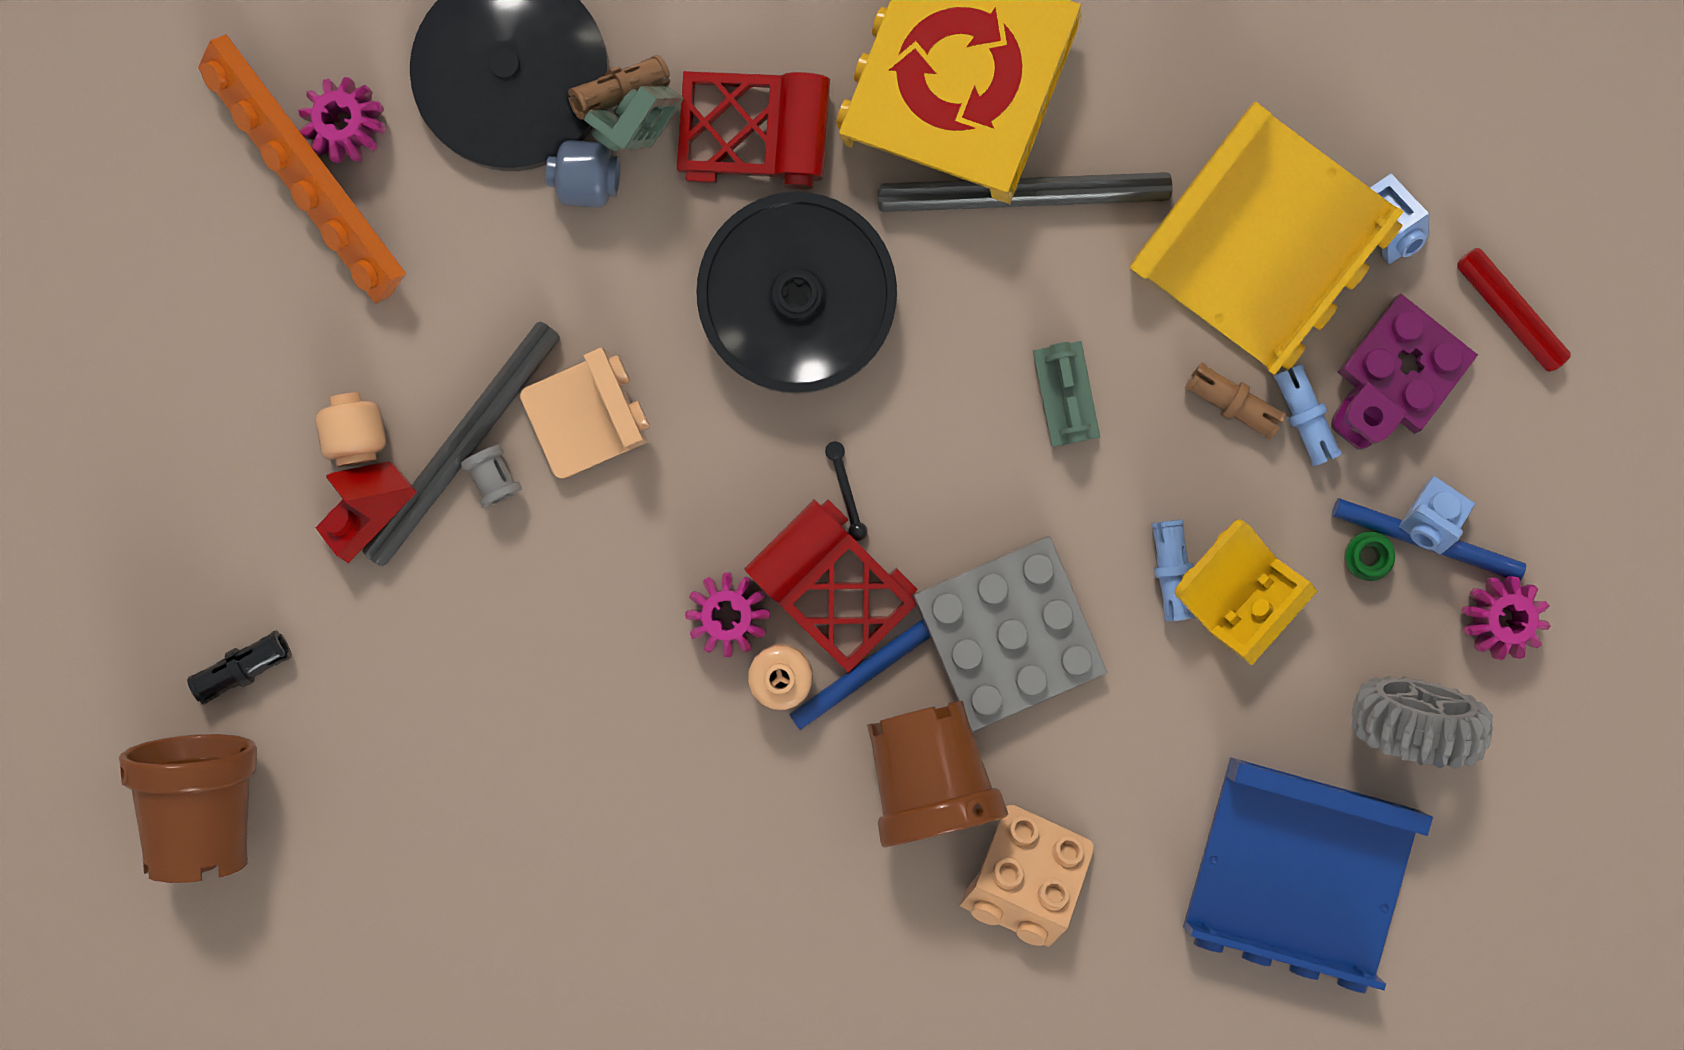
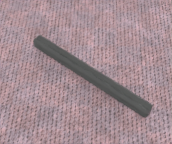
M1167 172L1020 178L1011 204L992 198L989 188L967 180L885 183L879 185L878 206L882 212L1166 201L1172 196L1173 186L1171 174Z
M541 321L534 325L414 481L412 486L417 493L363 548L362 552L369 560L379 566H384L390 561L462 467L461 462L471 456L558 343L560 336L555 330Z

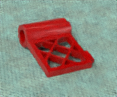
M683 71L682 97L684 99L681 102L676 170L686 173L687 182L717 184V174L767 176L784 179L783 186L787 188L812 189L813 182L823 180L830 78L806 72L764 75ZM695 85L716 86L726 97L705 118L694 106ZM724 86H737L738 88L730 94ZM752 87L770 88L768 107L752 120L738 104L737 100ZM733 105L749 124L726 143L711 124ZM693 113L700 120L694 128H692ZM767 120V132L765 134L759 126ZM707 128L722 148L708 161L690 160L691 142ZM754 131L766 143L764 164L744 163L733 151ZM729 154L735 162L721 161Z
M813 499L744 570L849 673L916 606L915 600L911 596L918 589L897 568L888 574L842 527L849 519L829 499L822 505ZM848 549L862 561V582H834V563ZM869 569L882 582H869ZM828 570V582H816ZM828 589L827 617H806L794 603L807 590ZM834 589H862V617H834ZM869 589H890L902 603L889 616H869ZM814 624H827V637ZM834 624H862V643L848 657L834 645ZM869 624H880L869 635Z

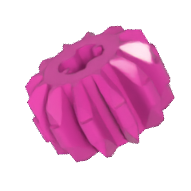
M344 77L338 88L330 79H323L322 88L324 94L320 96L313 90L306 91L307 98L314 105L312 108L304 107L298 110V115L310 122L300 130V133L306 140H314L312 149L317 155L322 156L329 152L330 160L334 163L340 164L344 160L346 152L353 161H361L362 152L360 147L362 145H365L372 151L377 150L378 144L370 137L371 133H384L386 131V126L381 121L374 119L381 115L384 107L379 101H371L373 91L369 87L363 85L356 89L355 82L351 78ZM345 111L351 116V119L345 118L344 121L348 125L340 130L334 125V121L340 123L337 116Z
M731 572L723 573V590L719 591L715 581L711 577H707L703 580V583L710 597L708 598L697 591L691 592L689 596L693 602L703 606L702 610L692 609L685 612L686 619H701L703 624L694 628L690 632V636L692 639H696L707 631L711 637L705 643L704 650L708 653L712 652L716 647L718 640H723L724 657H731L734 650V639L737 640L744 652L750 651L752 645L745 632L747 631L758 638H763L766 633L762 627L752 623L753 619L764 620L770 617L769 610H753L752 604L761 601L765 597V593L760 590L748 598L744 593L751 584L749 577H744L740 581L737 590L732 589L733 577ZM722 601H731L732 609L740 610L741 620L735 619L732 622L735 627L726 628L724 627L723 619L715 618V608L718 610L723 608Z
M1508 576L1503 583L1498 578H1488L1486 580V591L1473 588L1470 591V595L1477 605L1475 607L1463 606L1461 611L1462 614L1473 617L1474 622L1467 624L1462 630L1465 635H1478L1474 642V648L1480 652L1490 649L1492 658L1504 660L1508 653L1513 658H1524L1526 654L1525 644L1533 648H1539L1542 642L1535 634L1536 630H1548L1551 625L1546 620H1539L1538 614L1545 612L1550 605L1546 601H1534L1538 588L1531 584L1521 587L1519 577ZM1503 609L1511 610L1512 621H1505L1509 624L1508 627L1500 626L1499 615L1506 616L1502 612Z

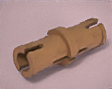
M659 55L652 56L638 64L623 69L616 66L608 69L605 76L570 88L568 90L570 95L569 102L575 115L579 119H584L589 110H604L616 105L619 106L626 94L632 89L638 91L640 86H668L670 84V79L668 78L670 72L665 61Z
M1203 362L1196 367L1191 375L1193 376L1192 380L1189 379L1185 386L1187 391L1195 393L1221 409V416L1228 420H1231L1233 417L1264 435L1268 440L1272 439L1280 428L1277 424L1279 422L1283 423L1287 414L1250 393V386L1243 382L1238 385L1207 367Z

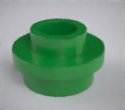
M1377 532L1357 534L1349 541L1344 553L1345 564L1348 570L1355 577L1365 581H1376L1384 578L1392 570L1396 557L1391 541L1386 536ZM1366 547H1371L1376 552V560L1369 566L1365 565L1361 559V553Z

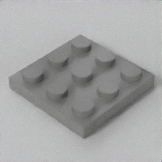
M1046 536L912 594L957 701L963 700L972 732L1108 673L1050 536Z

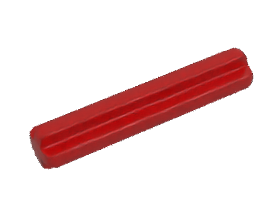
M1475 248L1458 261L1457 268L1546 371H1555L1571 357L1570 351L1482 249Z

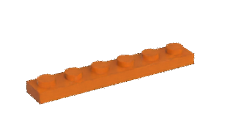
M227 34L210 40L198 66L207 87L218 94L230 110L235 124L239 129L248 134L260 150L265 164L279 175L291 191L295 204L301 210L306 211L321 231L326 245L333 251H336L351 271V276L356 285L366 291L375 304L390 297L406 275V272Z

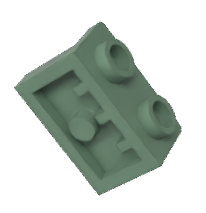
M640 86L638 91L632 89L626 94L617 110H589L584 120L595 128L592 135L600 143L614 151H618L619 148L632 150L635 148L652 147L684 98L669 86Z

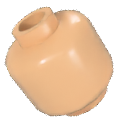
M359 392L329 397L331 406L321 409L315 416L322 455L327 459L335 460L337 467L376 461V453L383 450L386 446L380 407L374 402L361 401Z
M774 644L764 648L755 656L748 671V684L752 695L760 704L774 710H786L797 706L807 697L812 686L813 669L809 659L800 649L790 644ZM776 670L777 677L771 681L770 675ZM782 670L788 673L789 678L782 676ZM779 682L787 684L785 687L778 688L775 686Z

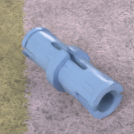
M1302 363L1274 375L1273 378L1277 381L1292 415L1288 417V421L1291 427H1297L1310 456L1311 464L1316 466L1327 462L1329 458L1334 459L1342 455V451L1338 448L1324 416L1328 410L1324 403L1319 404Z
M1183 519L1151 523L1158 567H1154L1155 578L1160 579L1164 621L1196 618L1175 596L1176 586L1181 582L1184 574L1193 567V563H1188Z

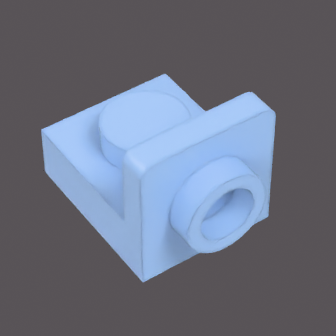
M1391 173L1370 187L1392 205L1404 211L1397 220L1403 224L1401 230L1385 249H1382V257L1388 264L1393 263L1401 256L1409 257L1423 247L1429 237V213Z
M1433 476L1426 482L1398 527L1410 534L1411 539L1420 547L1433 550L1441 555L1459 540L1463 533L1460 528L1476 503Z

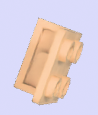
M603 347L583 355L586 361L527 386L521 391V401L553 474L558 478H568L648 443L644 430L650 428V424L640 402L637 400L631 403L624 384L629 383L630 379L624 364L618 354L611 357L609 352Z
M1008 805L1006 807L1008 815L1005 818L999 819L981 870L966 888L960 907L971 911L972 916L982 923L988 925L999 924L1017 932V936L1028 944L1050 947L1068 929L1094 851V845L1089 839L1020 807Z

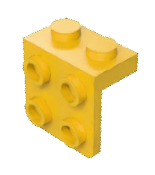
M1241 519L1234 521L1228 529L1224 530L1217 537L1213 546L1194 567L1184 574L1181 582L1175 588V596L1210 634L1251 666L1318 592L1310 581L1277 559L1251 526Z

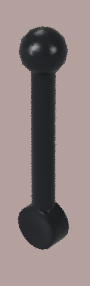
M833 441L826 446L825 454L829 460L833 461L851 523L848 533L856 541H862L866 538L868 530L866 525L860 522L842 460L845 449L840 442Z

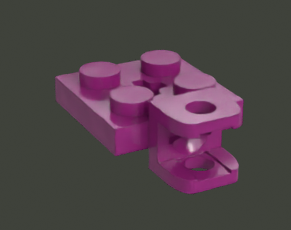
M1400 293L1392 299L1337 372L1356 388L1350 391L1334 413L1331 421L1332 430L1358 450L1383 441L1391 435L1399 423L1414 434L1422 431L1478 354ZM1400 352L1405 355L1411 353L1417 359L1416 364L1418 365L1417 372L1412 370L1405 375L1400 371L1403 363L1398 358Z

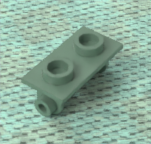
M1082 341L1062 342L1050 345L1047 348L1033 350L1051 446L1056 447L1101 438Z

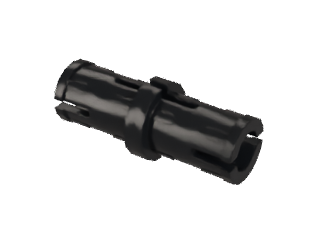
M275 630L248 647L246 646L241 650L234 648L226 652L224 659L205 670L189 676L187 679L188 686L198 702L200 701L202 705H205L230 689L239 685L246 687L255 682V676L292 658L290 647L283 635Z

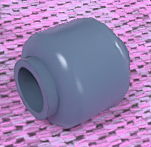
M568 140L559 147L557 157H548L546 185L548 187H555L556 196L563 205L601 208L606 205L610 196H617L620 181V159L618 156H612L610 148L602 143Z

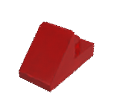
M390 461L327 474L326 478L342 497V500L315 528L334 554L349 564L417 491L397 466Z

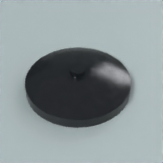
M437 0L419 26L410 58V80L413 96L421 116L431 131L444 145L465 160L485 168L500 171H523L545 166L549 156L557 157L558 149L565 141H583L593 127L584 119H579L575 115L569 102L570 95L568 90L605 76L606 71L610 69L608 53L601 32L592 15L580 0Z
M785 192L770 195L746 205L733 214L718 229L711 239L700 264L696 290L699 317L709 342L722 360L737 374L760 387L772 391L792 394L812 393L835 387L847 381L866 367L876 356L884 344L893 323L897 302V281L891 256L885 243L872 225L858 212L840 201L824 195L807 192Z

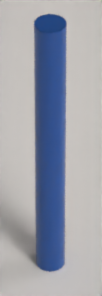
M1341 498L1336 500L1332 510V517L1420 547L1411 539L1410 534L1398 527L1402 522L1401 519ZM1458 540L1441 554L1504 577L1514 576L1519 577L1521 580L1526 571V563L1461 540Z
M923 619L789 715L796 726L802 730L928 640L930 636Z

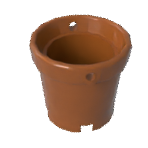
M963 700L948 703L949 706L938 709H935V706L880 720V723L867 725L873 748L883 816L878 820L882 847L887 848L1007 817L1008 810L1000 790L991 786L968 722Z
M224 734L177 736L148 741L130 747L119 755L122 786L125 785L132 790L142 849L144 874H149V879L167 883L202 881V872L212 870L217 865L220 878L238 872L248 864L249 777L255 773L257 764V747L253 740Z

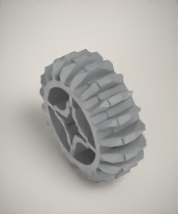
M1391 676L1384 677L1383 679H1371L1369 682L1361 684L1351 713L1353 717L1351 727L1356 731V736L1366 741L1368 746L1381 749L1385 755L1400 757L1402 761H1414L1421 766L1423 764H1431L1438 768H1442L1445 765L1460 768L1463 765H1475L1477 761L1483 760L1492 737L1493 727L1491 725L1493 715L1482 702H1477L1471 695L1461 694L1458 689H1449L1441 686L1440 683L1433 684L1423 679L1420 681L1411 680L1405 676L1400 679Z

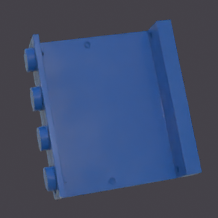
M1230 757L1183 928L1191 937L1195 938L1194 944L1209 951L1222 953L1224 946L1243 951L1241 956L1243 959L1259 965L1271 966L1273 959L1290 964V972L1305 978L1318 980L1320 973L1337 977V984L1355 992L1366 993L1368 986L1385 991L1386 983L1376 975L1415 834L1428 836L1433 816L1418 809Z

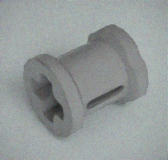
M501 445L484 449L461 462L463 469L470 471L482 495L479 501L482 508L500 503L522 490L520 483L513 482L501 457L504 453Z

